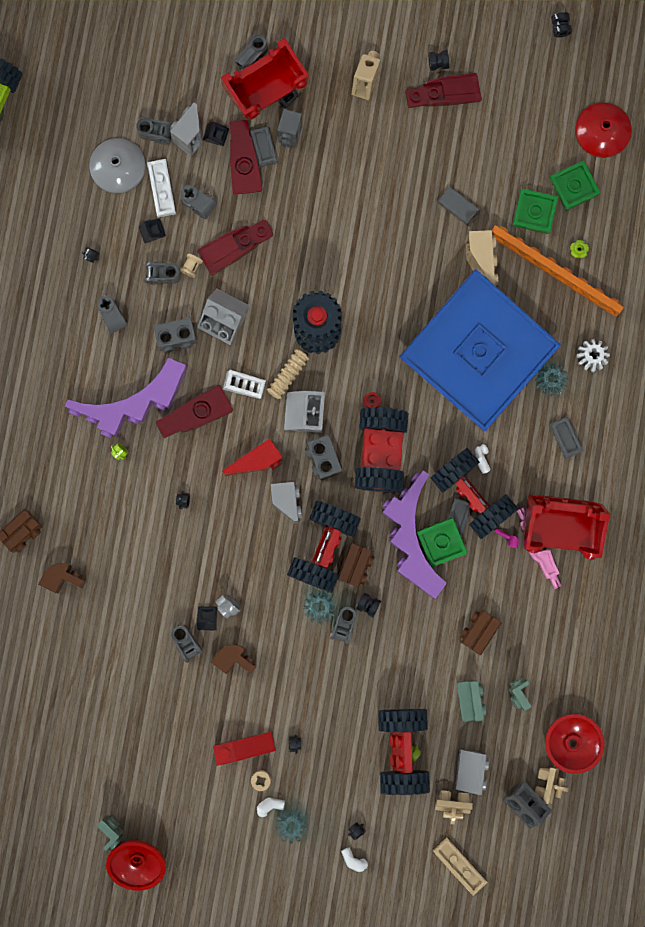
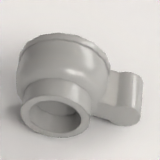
M228 594L226 596L222 595L215 601L219 612L227 619L241 611V607L236 600Z

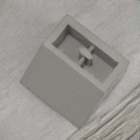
M195 103L191 107H186L180 120H176L170 128L173 143L190 157L203 143L201 120L197 104Z
M216 288L207 299L197 328L231 345L245 320L250 305Z
M287 392L284 430L322 433L325 392Z
M294 482L271 484L273 506L293 523L298 524V519H302L301 505L297 506L296 501L300 500L299 486L295 487Z
M459 748L454 787L456 790L482 795V790H486L487 779L484 777L485 770L488 771L489 758L486 757L487 755L484 752Z

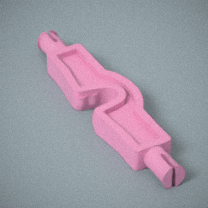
M522 508L517 510L522 521L519 524L525 535L526 511ZM546 549L538 553L528 552L532 559L538 562L545 578H550L554 589L561 587L562 585L557 577L559 571L554 563L551 551Z

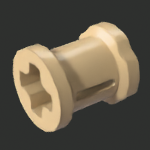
M188 253L186 256L187 260L183 268H180V272L195 278V272L203 261Z

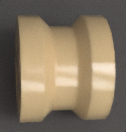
M259 770L253 774L251 784L255 790L264 791L270 786L271 776L267 771Z

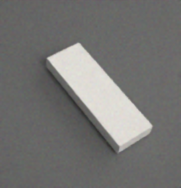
M166 159L147 162L157 217L175 215L176 210Z

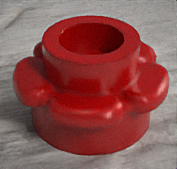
M370 392L363 397L364 407L379 408L382 402L381 397L375 392Z

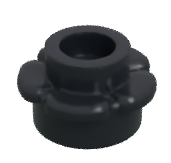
M88 247L85 248L84 252L82 251L83 259L92 263L95 260H99V252Z
M182 491L181 494L176 496V505L179 506V509H188L190 493Z
M297 735L289 736V752L297 754V750H301V738H297Z
M358 822L353 824L348 829L350 831L348 836H351L353 840L361 837L366 832L363 827L364 824L359 825Z

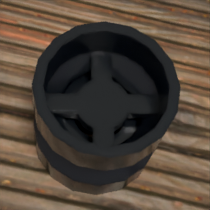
M561 12L551 17V22L554 25V37H566L572 33V27L569 25V13Z
M443 50L440 54L428 52L430 71H436L440 67L442 69H449L448 50Z
M364 592L356 610L360 612L365 611L368 616L373 618L381 600L373 599Z

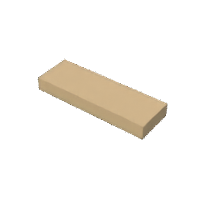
M447 837L432 850L473 896L488 883Z

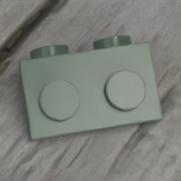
M517 678L510 683L511 687L508 688L512 696L509 699L514 707L524 711L532 707L521 689L530 684V681L527 679Z
M477 680L458 682L457 689L462 721H484L483 716L486 715L485 704H481L480 696H483L482 684H478Z
M107 815L97 825L110 839L103 848L105 851L109 847L113 850L123 839L121 835L124 833V830L119 826L120 822L114 816L109 817Z

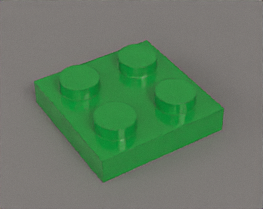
M584 160L549 177L566 211L601 194Z
M521 188L513 226L550 234L558 196Z
M453 517L417 531L431 567L468 554Z

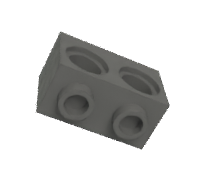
M283 109L277 130L278 142L282 146L288 148L292 146L297 147L303 127L301 113Z
M191 318L154 325L158 348L160 351H164V353L175 351V348L178 347L183 349L191 348L193 344L197 343ZM188 330L190 335L188 338H181V332ZM164 335H171L169 342H162Z
M329 435L307 443L308 448L305 451L308 459H313L315 466H312L315 477L319 476L320 480L342 473ZM315 446H324V453L316 454L314 452ZM323 463L331 464L332 469L329 472H323L320 468Z
M526 782L513 786L503 799L529 828L541 825L552 811Z

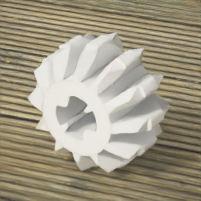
M594 339L590 341V344L585 341L583 343L584 347L580 346L578 348L581 353L577 354L576 357L582 359L578 364L582 365L584 363V370H587L590 366L591 372H595L596 367L602 370L603 365H607L608 361L605 358H608L610 354L604 353L608 349L607 346L600 347L602 341H599L597 345ZM591 352H593V355H597L595 359L589 356Z

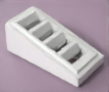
M229 370L226 374L223 390L261 399L266 380ZM232 377H235L234 386L230 385ZM240 379H243L241 388H238ZM247 381H251L249 390H245ZM255 383H258L257 391L255 393L253 392Z

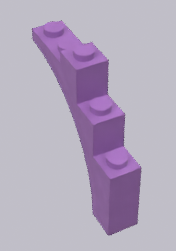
M168 358L161 372L148 386L125 400L101 405L82 404L67 400L65 407L69 409L68 413L79 417L81 414L86 416V420L91 423L97 424L99 422L97 428L101 431V435L111 438L112 435L118 437L126 417H128V421L138 425V422L144 424L152 403H154V407L164 411L165 408L170 410L188 368L185 364Z
M423 470L421 474L417 472L412 478L411 482L414 484L411 488H405L399 496L402 498L401 501L395 497L392 500L388 498L382 506L384 509L382 514L401 527L400 529L395 528L389 536L392 539L390 543L408 556L407 559L403 557L397 564L399 568L397 572L430 597L436 599L447 583L434 572L426 561L420 549L415 528L417 500L424 483L429 477V474Z

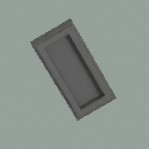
M268 126L250 130L259 167L278 163Z
M451 187L438 200L442 207L465 225H468L479 211L478 208Z
M568 417L549 424L565 459L583 452Z
M454 498L448 518H454L462 537L471 507L468 501Z

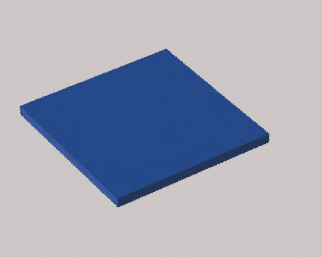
M475 269L399 357L485 432L557 351L561 344Z

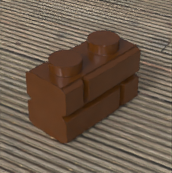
M24 509L0 531V541L10 552L15 553L17 551L19 553L27 546L26 542L30 538L35 539L41 533L40 529L43 526L28 510Z
M351 543L337 580L358 588L360 584L364 585L368 575L364 572L367 566L371 567L375 557L371 555L372 551Z
M484 610L476 611L470 619L473 622L470 628L465 627L460 635V638H462L460 643L478 655H482L502 624L501 621Z

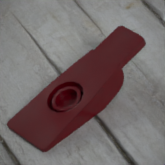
M476 73L440 77L424 83L423 87L406 89L405 91L408 108L449 106L482 101Z
M232 121L229 125L231 133L230 167L233 194L261 192L263 189L259 166L249 133L248 121Z
M262 220L251 227L243 226L224 234L199 248L198 253L210 275H214L251 252L258 244L273 237L274 234L267 221Z
M218 385L188 401L170 415L157 420L156 426L162 437L167 438L180 431L184 433L202 427L232 413L233 408L223 389Z

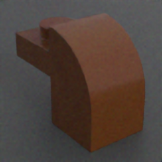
M57 563L46 569L38 585L59 594L65 581L80 588L84 587L86 581L82 579L83 575L75 571L69 573L72 565Z
M229 645L222 648L211 661L212 664L225 674L230 671L236 662L249 673L256 669V666L253 665L255 661L248 655L242 656L246 648L239 645Z

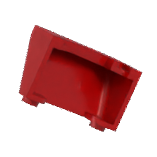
M285 38L277 42L278 47L274 51L272 49L269 50L268 55L242 71H235L234 76H231L228 72L221 77L223 89L245 118H256L263 109L297 88L301 90L307 86L309 75Z
M528 495L524 548L531 553H538V551L543 550V547L580 551L586 559L602 558L610 513L603 504L594 501Z

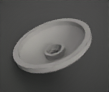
M113 138L102 142L96 147L90 158L89 169L94 182L101 189L118 194L134 189L141 182L145 174L146 163L142 151L136 144L127 139ZM118 159L119 162L117 164H113V160Z

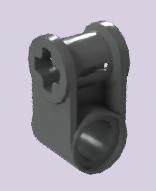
M148 118L138 120L136 128L141 139L160 144H170L171 142L169 137L172 123ZM144 126L150 127V130L147 132L141 131V128Z
M186 185L181 190L182 203L203 219H207L217 205L215 200L192 185ZM191 193L193 194V198H192V197L186 198V194H187V195H190Z
M145 263L147 275L144 283L176 284L181 280V272L174 263ZM170 270H176L175 276L168 277L167 275Z
M109 296L100 297L97 301V306L110 334L128 326L114 300ZM105 302L109 303V309L105 308Z
M346 606L340 610L330 637L331 640L337 639L349 645L356 620L354 608ZM345 610L353 612V618L349 621L344 620L342 617V613Z
M178 625L172 630V639L186 663L197 654H203L200 645L187 626ZM180 628L186 632L184 639L176 637L177 629Z

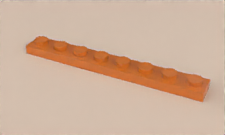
M495 225L492 229V236L496 237V241L613 316L617 317L624 308L617 299H610L604 295L603 290L597 287L593 288L588 285L589 282L584 278L574 276L570 269L557 265L553 258H546L540 254L541 252L537 248L524 244L525 241L520 237L510 235L506 228Z

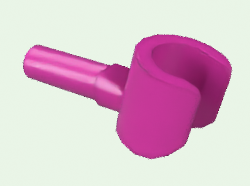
M496 528L494 532L508 539L507 546L518 547L519 539L516 536L509 535Z

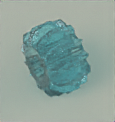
M552 363L550 369L547 365H544L543 370L537 372L541 377H536L535 381L541 382L537 386L538 389L545 388L542 391L543 394L549 390L550 396L554 395V391L559 395L561 394V389L565 390L567 388L564 383H567L569 379L563 377L567 374V371L560 372L562 366L559 365L555 369V364ZM555 377L556 380L555 382H549L548 379Z
M317 591V598H315L313 593H310L313 600L310 601L305 598L304 601L310 604V606H303L305 610L310 609L309 612L305 613V616L313 614L310 619L311 622L315 620V617H318V624H321V617L323 616L325 621L328 622L329 619L326 614L334 616L333 612L328 611L329 608H336L335 605H329L328 603L334 599L330 598L326 601L327 592H325L323 598H321V591ZM324 603V611L320 610L317 613L314 604Z
M290 809L289 816L284 810L282 812L284 818L281 816L277 817V820L281 823L275 824V828L281 829L276 833L277 836L284 834L282 837L283 842L287 837H290V844L293 843V837L300 842L301 839L298 834L306 836V832L302 829H308V824H301L307 818L302 817L299 819L301 811H298L296 816L293 815L294 809ZM291 821L294 822V825H297L293 831L286 827Z

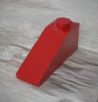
M269 438L222 470L225 476L265 471L270 468L274 470L282 464L280 461L283 460V457Z
M272 732L213 746L217 766L276 751Z

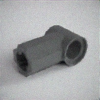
M261 34L252 36L250 43L234 60L242 70L255 63L261 56L267 53L268 46L265 37ZM257 43H263L261 48L254 47Z

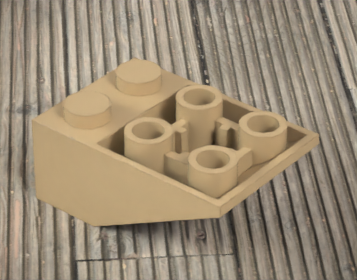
M492 230L469 231L465 241L468 263L473 271L477 269L495 286L498 285V274L494 273L495 266H497V255H493L494 248H496V237L492 236Z

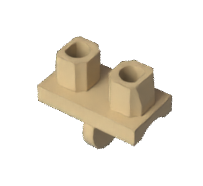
M550 767V769L540 768L538 778L547 780L546 788L536 786L535 793L546 804L553 803L554 794L555 797L561 798L562 791L568 792L569 789L564 786V778H559L557 785L560 769Z
M441 790L435 804V810L447 811L443 812V818H450V824H455V819L463 820L462 813L470 814L473 803H470L469 793H458V802L450 801L451 792Z

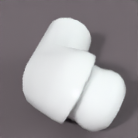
M485 444L477 446L475 449V456L480 462L478 466L482 474L491 470L484 457L489 452Z
M266 798L257 806L258 816H267V813L273 808L283 810L285 800Z
M350 847L341 851L348 868L357 872H363L368 867V862L365 859L359 860L354 858Z

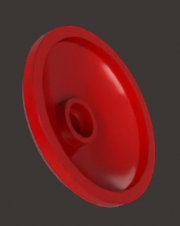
M602 102L590 105L580 114L576 122L575 134L583 150L592 156L607 158L615 156L624 150L630 141L632 126L629 117L620 107ZM603 124H608L609 128L603 127Z
M580 714L564 715L555 720L546 733L545 749L547 756L558 769L566 773H585L594 768L603 756L605 743L602 731L593 720ZM571 739L576 741L574 746L569 745Z
M128 840L117 844L109 852L106 869L109 877L117 885L128 890L142 891L156 886L162 880L166 870V862L163 854L152 844L140 840Z

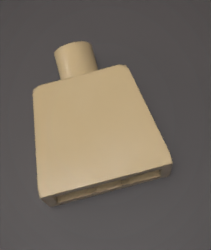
M370 51L368 55H362L354 75L351 95L366 100L370 99L379 73L381 61L379 53Z

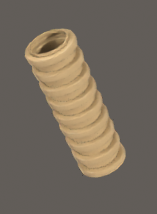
M299 349L294 351L295 354H292V358L288 359L289 363L284 365L285 368L281 369V374L278 373V378H275V382L270 384L271 388H267L268 393L276 399L281 400V395H284L285 390L289 389L288 385H291V381L296 379V375H299L298 371H301L302 366L306 365L305 362L309 361L308 356Z

